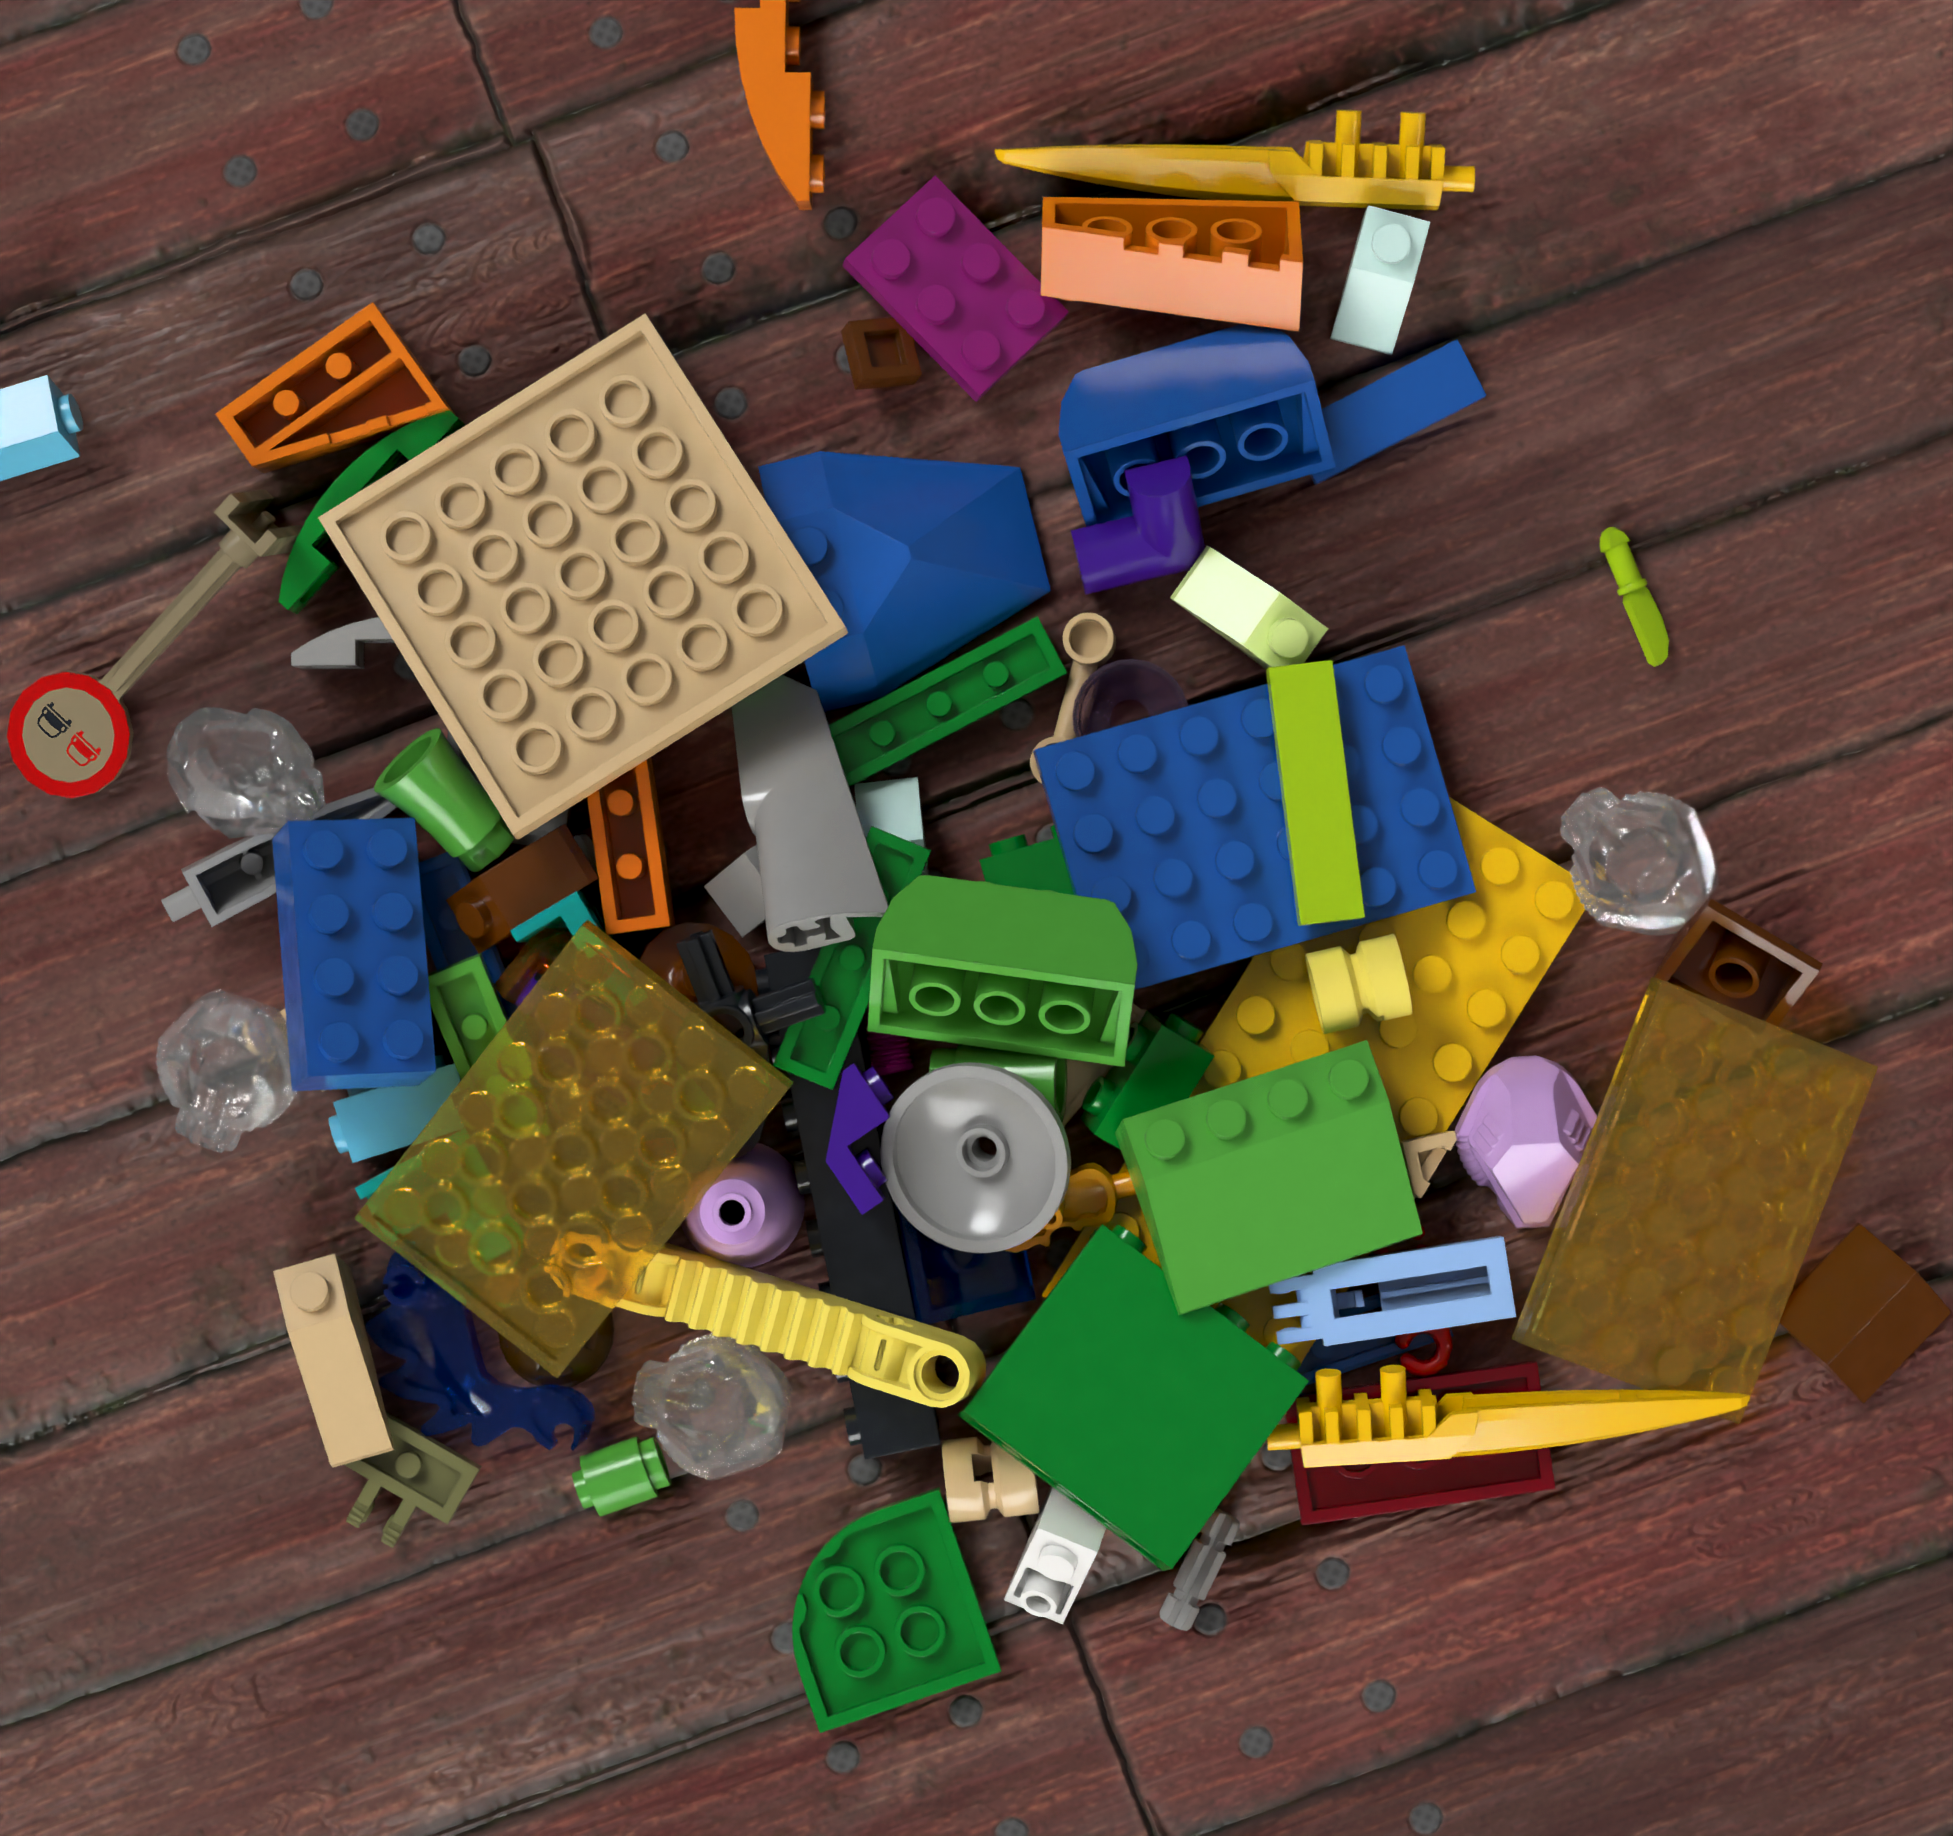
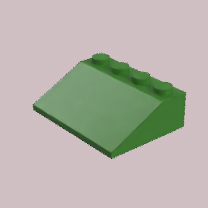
M1367 1040L1125 1118L1121 1121L1115 1132L1178 1315L1423 1234L1390 1102Z

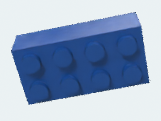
M415 818L287 821L273 837L272 844L292 1091L419 1086L436 1072Z

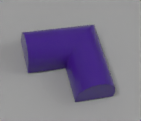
M1187 455L1124 470L1133 516L1071 530L1085 595L1191 569L1205 549L1191 467Z

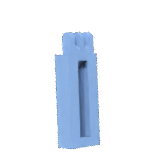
M1503 1236L1351 1258L1312 1271L1311 1274L1300 1275L1269 1285L1270 1294H1285L1296 1290L1297 1302L1272 1306L1274 1319L1300 1316L1301 1327L1299 1328L1288 1327L1276 1331L1278 1345L1322 1339L1324 1346L1516 1317ZM1378 1283L1382 1311L1340 1317L1339 1309L1363 1307L1362 1290L1336 1293L1335 1289Z

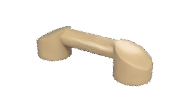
M1079 614L1073 617L1064 629L1063 645L1068 655L1073 659L1054 735L1039 742L1033 751L1080 736L1097 667L1105 664L1112 657L1116 648V636L1112 626L1105 618L1098 614ZM1032 752L1030 767L1034 777L1042 783L1034 753Z

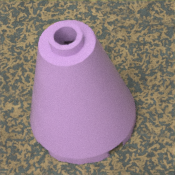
M757 1143L751 1152L739 1158L722 1159L714 1157L710 1166L705 1170L689 1171L684 1175L678 1194L680 1223L691 1244L702 1254L743 1267L764 1264L785 1251L796 1237L805 1211L804 1195L799 1193L795 1170L792 1164L777 1151L760 1143ZM736 1200L743 1205L745 1216L742 1222L733 1221L726 1215L723 1208L725 1201Z

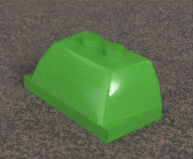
M932 875L918 876L893 897L876 928L872 948L867 1031L1124 1067L1138 966L1131 928L1116 904L1106 899L1063 894L1051 890H1034L998 885L986 881L976 882Z

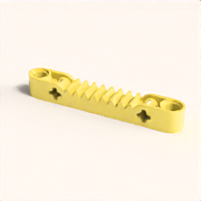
M572 1230L563 1233L557 1238L549 1252V1267L552 1277L561 1287L572 1293L632 1312L664 1317L669 1322H684L691 1329L709 1330L716 1337H731L736 1340V1343L741 1345L759 1346L760 1351L778 1352L783 1354L785 1359L803 1360L807 1362L808 1366L813 1368L831 1369L832 1374L847 1375L850 1379L862 1385L930 1407L944 1408L958 1403L979 1389L986 1376V1361L983 1352L974 1341L965 1336L737 1264L722 1261L632 1231L597 1234L581 1233ZM584 1242L593 1246L597 1251L599 1266L596 1273L588 1271L581 1262L580 1249ZM939 1355L952 1359L957 1365L959 1380L955 1387L942 1383L937 1377L935 1362Z

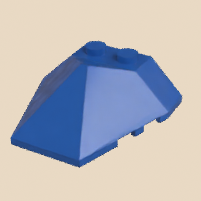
M823 451L758 466L766 503L848 631V634L805 660L811 686L819 694L825 713L878 700L981 634L986 633L1051 592L1020 467Z

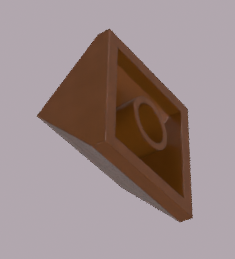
M1705 898L1698 899L1654 974L1650 985L1756 1047L1761 1048L1820 972L1823 963L1715 900Z
M1857 1223L1769 1315L1864 1404L1952 1311L1917 1271L1865 1227Z

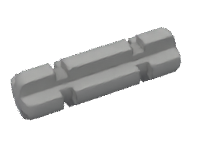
M1216 1508L1200 1530L1203 1533L1201 1538L1194 1539L1173 1582V1586L1176 1587L1174 1594L1168 1593L1160 1609V1618L1167 1624L1184 1631H1188L1192 1627L1200 1610L1197 1603L1199 1599L1205 1600L1226 1557V1552L1223 1551L1225 1545L1231 1546L1240 1528L1239 1520L1233 1515Z

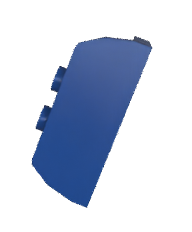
M1240 324L1082 370L1075 374L1061 401L1059 438L1086 527L1133 516L1124 470L1187 455L1198 507L1336 467L1309 361L1289 335L1275 328Z

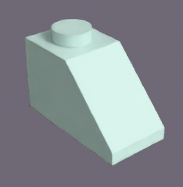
M1370 205L1367 206L1362 218L1330 339L1392 355L1414 285L1430 225L1429 221Z

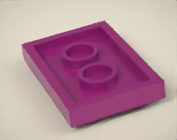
M936 176L929 180L849 254L842 265L975 402L1056 328L1069 313L1056 298L1041 296V283Z

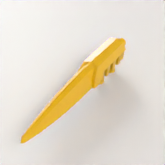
M1336 110L1335 142L1308 140L1305 142L1303 158L1292 147L1116 144L995 149L996 157L1002 163L1032 171L1136 191L1207 200L1297 201L1299 206L1367 208L1370 205L1384 209L1438 210L1442 191L1474 192L1475 166L1445 165V147L1442 144L1424 145L1426 113L1400 112L1399 144H1385V142L1360 143L1362 111Z
M1386 1365L1380 1368L1381 1398L1368 1399L1367 1393H1354V1400H1342L1341 1371L1337 1369H1321L1315 1373L1317 1402H1310L1309 1397L1297 1398V1423L1278 1424L1267 1438V1450L1301 1449L1304 1468L1441 1460L1461 1456L1533 1450L1635 1434L1740 1410L1747 1406L1750 1395L1726 1392L1641 1389L1559 1390L1475 1395L1472 1392L1447 1393L1437 1403L1436 1395H1432L1431 1389H1418V1396L1407 1397L1406 1368L1401 1365Z

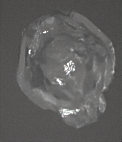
M204 707L194 711L176 726L174 735L167 747L168 780L187 814L191 811H196L197 815L212 829H219L229 839L278 833L287 821L313 820L314 814L326 804L323 775L317 769L312 768L314 765L312 751L307 742L299 736L294 726L284 717L258 708H253L248 714H243L217 707Z
M1598 787L1588 793H1582L1561 816V836L1574 850V854L1571 856L1574 864L1570 869L1571 880L1574 883L1573 887L1576 890L1577 897L1580 899V903L1584 904V909L1589 911V915L1594 916V920L1599 922L1601 926L1655 936L1676 934L1695 915L1718 886L1717 861L1700 818L1694 808L1682 803L1681 800H1675L1672 796L1660 795L1657 792L1652 794L1649 791L1645 794L1642 791H1639L1636 795L1626 794L1620 800L1608 789Z
M221 989L214 990L194 1001L158 1039L156 1054L157 1073L160 1074L158 1079L162 1081L161 1087L165 1088L164 1093L168 1095L172 1106L180 1108L175 1123L176 1132L189 1138L190 1143L220 1153L223 1151H233L238 1146L242 1132L245 1130L251 1132L256 1127L264 1128L285 1112L297 1094V1091H292L286 1020L279 1009L265 1003Z
M711 1333L682 1344L677 1353L670 1355L669 1362L664 1363L653 1360L644 1362L641 1370L636 1374L631 1404L634 1406V1421L641 1426L657 1429L656 1438L663 1445V1450L667 1452L668 1457H673L672 1461L674 1463H678L679 1467L684 1468L685 1471L690 1472L692 1475L711 1481L762 1466L782 1452L793 1388L780 1368L754 1345H741L736 1343L734 1338L716 1337Z

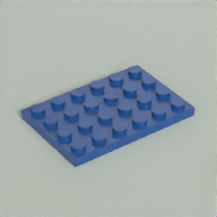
M1405 645L1333 665L1365 917L1362 919L1298 926L1268 684L1055 743L1033 751L1074 895L1106 899L1114 902L1131 928L1138 964L1135 990L1476 892Z

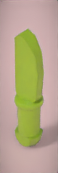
M1616 527L1606 528L1600 536L1601 553L1604 552L1619 587L1617 590L1618 595H1623V605L1648 664L1654 667L1659 666L1668 657L1669 638L1663 618L1649 589L1645 587L1648 583L1645 578L1642 579L1627 543L1630 541L1629 538Z

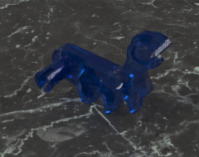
M432 1237L417 1238L399 1247L391 1256L387 1273L383 1279V1284H388V1288L383 1291L386 1298L391 1302V1307L366 1322V1331L377 1346L391 1355L405 1359L406 1363L384 1374L378 1380L379 1386L403 1399L438 1404L440 1408L436 1415L421 1426V1432L425 1436L441 1434L472 1423L471 1440L473 1445L479 1447L488 1444L512 1427L524 1428L534 1436L538 1443L551 1450L558 1444V1439L555 1438L557 1425L568 1424L574 1428L571 1450L574 1451L590 1434L592 1421L596 1420L594 1407L583 1393L571 1387L558 1385L532 1387L510 1385L499 1382L488 1373L483 1362L461 1267L454 1251L444 1242Z

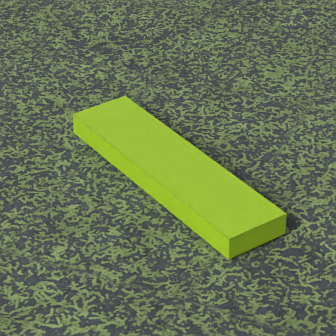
M1333 661L1268 667L1266 669L1298 926L1362 919L1365 917Z

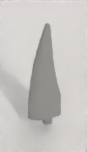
M374 788L324 804L256 832L182 868V873L189 886L161 901L172 922L202 908L211 927L276 892L272 839L287 821L382 819L397 807L376 793Z

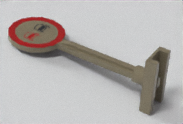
M264 489L230 493L214 513L231 529L218 543L221 549L103 679H98L90 674L65 671L43 676L22 691L10 712L7 739L12 759L28 782L47 794L76 798L97 793L119 777L130 759L134 735L129 711L123 702L124 695L241 567L247 569L258 556L265 557L292 551L303 525L278 528L273 523L276 520L274 516L267 511L262 512L274 499L268 491Z

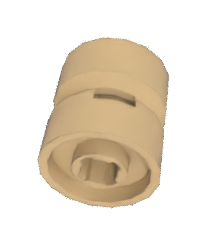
M977 1437L942 1440L943 1468L950 1523L985 1520L991 1509H998L1004 1517L1040 1514L1036 1474L994 1442L991 1445H983ZM993 1471L994 1482L976 1481V1476Z

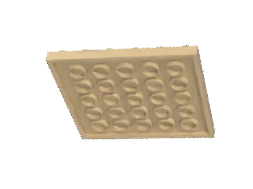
M646 313L318 517L517 840L848 634L846 626Z

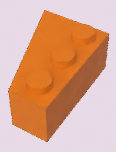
M373 302L215 413L251 466L262 473L271 472L386 437L398 429L428 416L448 410L454 415L456 414L384 312Z

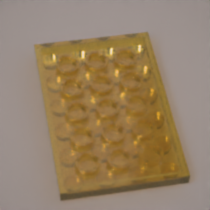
M587 920L578 929L354 1219L554 1377L558 1378L787 1092L793 1081L601 929Z
M1651 977L1511 1339L1648 1391L1726 1392L1746 1394L1751 1397L1878 1066L1666 981ZM1747 1406L1740 1410L1716 1416L1740 1424Z

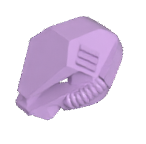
M1536 1055L1511 1057L1493 1066L1478 1081L1455 1127L1456 1147L1458 1148L1457 1153L1460 1155V1161L1463 1162V1168L1467 1170V1174L1471 1175L1472 1180L1476 1181L1478 1186L1488 1187L1495 1193L1499 1208L1516 1229L1549 1227L1570 1183L1583 1180L1585 1174L1589 1173V1168L1593 1167V1161L1597 1160L1596 1154L1600 1152L1599 1147L1602 1145L1601 1139L1603 1137L1601 1132L1604 1127L1576 1079L1563 1066Z

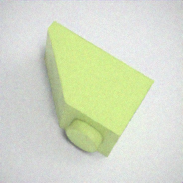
M1209 546L1205 547L1170 597V599L1264 669L1304 663L1328 630L1326 626L1282 593Z

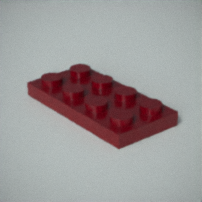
M1535 1360L1434 1374L1425 1377L1406 1378L1407 1397L1418 1396V1389H1431L1432 1395H1436L1437 1403L1447 1393L1472 1392L1475 1395L1541 1391L1538 1364ZM1379 1382L1342 1388V1400H1354V1393H1367L1368 1399L1381 1398V1384ZM1316 1392L1302 1393L1297 1397H1309L1310 1402H1317ZM1296 1400L1285 1414L1286 1424L1297 1423ZM1550 1447L1506 1453L1452 1457L1451 1459L1307 1468H1304L1301 1449H1290L1301 1525L1556 1489Z

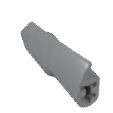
M781 675L733 705L732 714L743 806L749 826L756 836L768 943L780 951L799 952L854 938L855 927L853 917H883L889 905L819 694L815 689Z

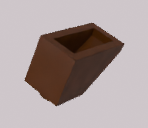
M563 824L479 875L446 899V902L456 916L461 930L469 937L479 954L512 937L513 935L510 930L575 891H582L599 878L566 824Z

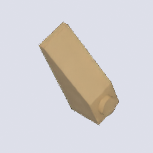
M334 1253L273 1271L288 1335L330 1465L337 1467L395 1450L351 1268Z

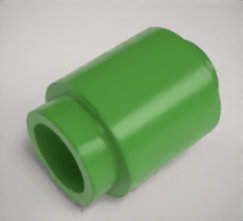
M638 1436L582 1455L579 1458L581 1470L572 1473L574 1486L583 1508L586 1509L594 1506L600 1517L658 1497V1489L672 1484L663 1452L655 1437L641 1441Z

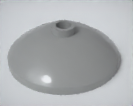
M964 1062L943 1066L930 1071L910 1085L897 1099L889 1113L891 1117L886 1120L883 1128L880 1149L881 1166L888 1180L886 1185L893 1201L916 1229L937 1243L952 1249L971 1253H992L1007 1250L1026 1242L1040 1232L1053 1218L1065 1197L1071 1171L1070 1148L1064 1126L1058 1114L1036 1087L1024 1078L1004 1068L984 1063ZM979 1137L991 1139L996 1145V1154L990 1155L985 1153L980 1148Z

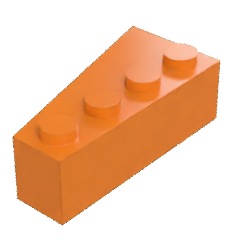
M1043 197L1041 296L1059 298L1065 301H1083L1299 332L1303 274L1299 202Z

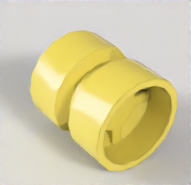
M1394 934L1360 941L1356 953L1350 955L1341 946L1305 954L1311 990L1323 1034L1358 1027L1363 1014L1369 1013L1377 1022L1413 1014L1405 968Z

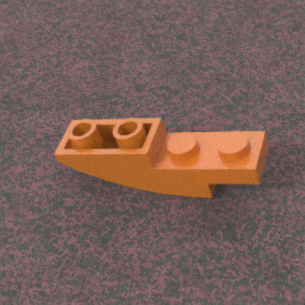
M760 0V8H734L736 48L740 75L757 133L774 171L799 210H812L813 193H824L825 189L824 154H813V129H825V91L814 90L811 72H788V65H800L801 55L800 27L789 26V2H800L801 0Z

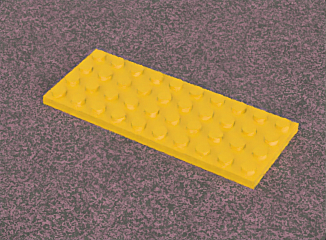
M1449 797L1476 892L1253 956L1200 1040V1043L1214 1055V1058L1190 1097L1367 1040L1390 1102L1399 1141L1446 1132L1598 889ZM1394 934L1405 968L1413 1014L1377 1022L1369 1013L1363 1014L1358 1027L1323 1034L1311 990L1305 954L1341 946L1350 955L1356 953L1360 941ZM1125 1162L1118 1173L1128 1171ZM1137 1195L1118 1199L1113 1218L1104 1226L1111 1231L1116 1225L1129 1230L1147 1246L1143 1255L1162 1269ZM1099 1226L1083 1227L1043 1291V1297L1046 1298L1090 1240V1235ZM1371 1252L1366 1253V1254H1363V1255H1360V1256H1357V1257H1354V1258L1369 1256V1254H1370ZM1269 1286L1218 1302L1225 1304L1240 1314L1250 1324L1246 1333L1265 1348L1270 1342L1278 1344L1276 1331L1288 1327H1301L1300 1316L1274 1319L1272 1310L1274 1305L1297 1302L1296 1290L1285 1294H1270ZM1349 1287L1335 1290L1336 1293L1346 1292ZM1218 1303L1212 1304L1210 1306L1215 1309ZM1316 1340L1282 1344L1280 1346L1302 1363Z

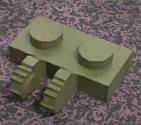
M386 1412L395 1450L344 1464L346 1467L369 1479L350 1511L346 1522L357 1528L366 1522L375 1508V1501L382 1488H385L403 1499L396 1513L391 1515L382 1531L381 1542L393 1548L417 1507L448 1525L482 1466Z

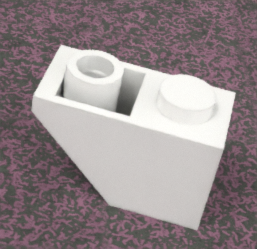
M1051 1486L1010 1582L1004 1601L1024 1608L1032 1615L1046 1617L1063 1624L1098 1553L1106 1527Z

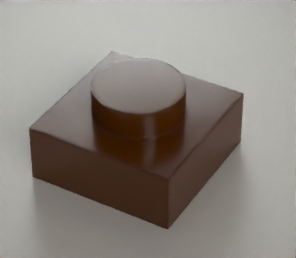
M893 317L848 321L841 330L855 390L914 385L922 375L914 339Z

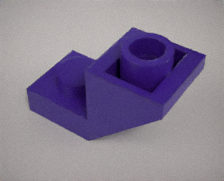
M857 1062L844 1069L842 1073L826 1163L863 1215L885 1199L879 1186L888 1180L867 1149L856 1154L850 1144L891 1117L890 1111L885 1104L893 1100L894 1096L874 1066L863 1072Z

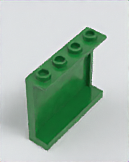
M1102 1224L1093 1231L1089 1237L1090 1240L979 1389L970 1396L957 1415L1162 1571L1173 1569L1308 1384L1309 1380L1297 1372L1301 1363L1295 1356L1274 1342H1270L1265 1348L1246 1333L1250 1324L1240 1314L1223 1303H1218L1215 1309L1209 1305L1178 1315L1163 1270L1143 1255L1147 1246L1137 1236L1120 1225H1116L1111 1231Z

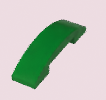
M450 410L428 416L389 434L352 462L319 499L297 536L286 564L278 602L287 610L299 614L339 569V566L321 551L331 538L318 517L390 473L404 456L408 460L413 459L466 424Z

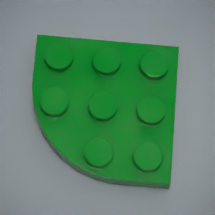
M940 1487L879 1507L852 1520L824 1544L804 1576L794 1607L792 1640L798 1671L820 1733L1001 1672L1002 1667L953 1524L950 1523L949 1513Z

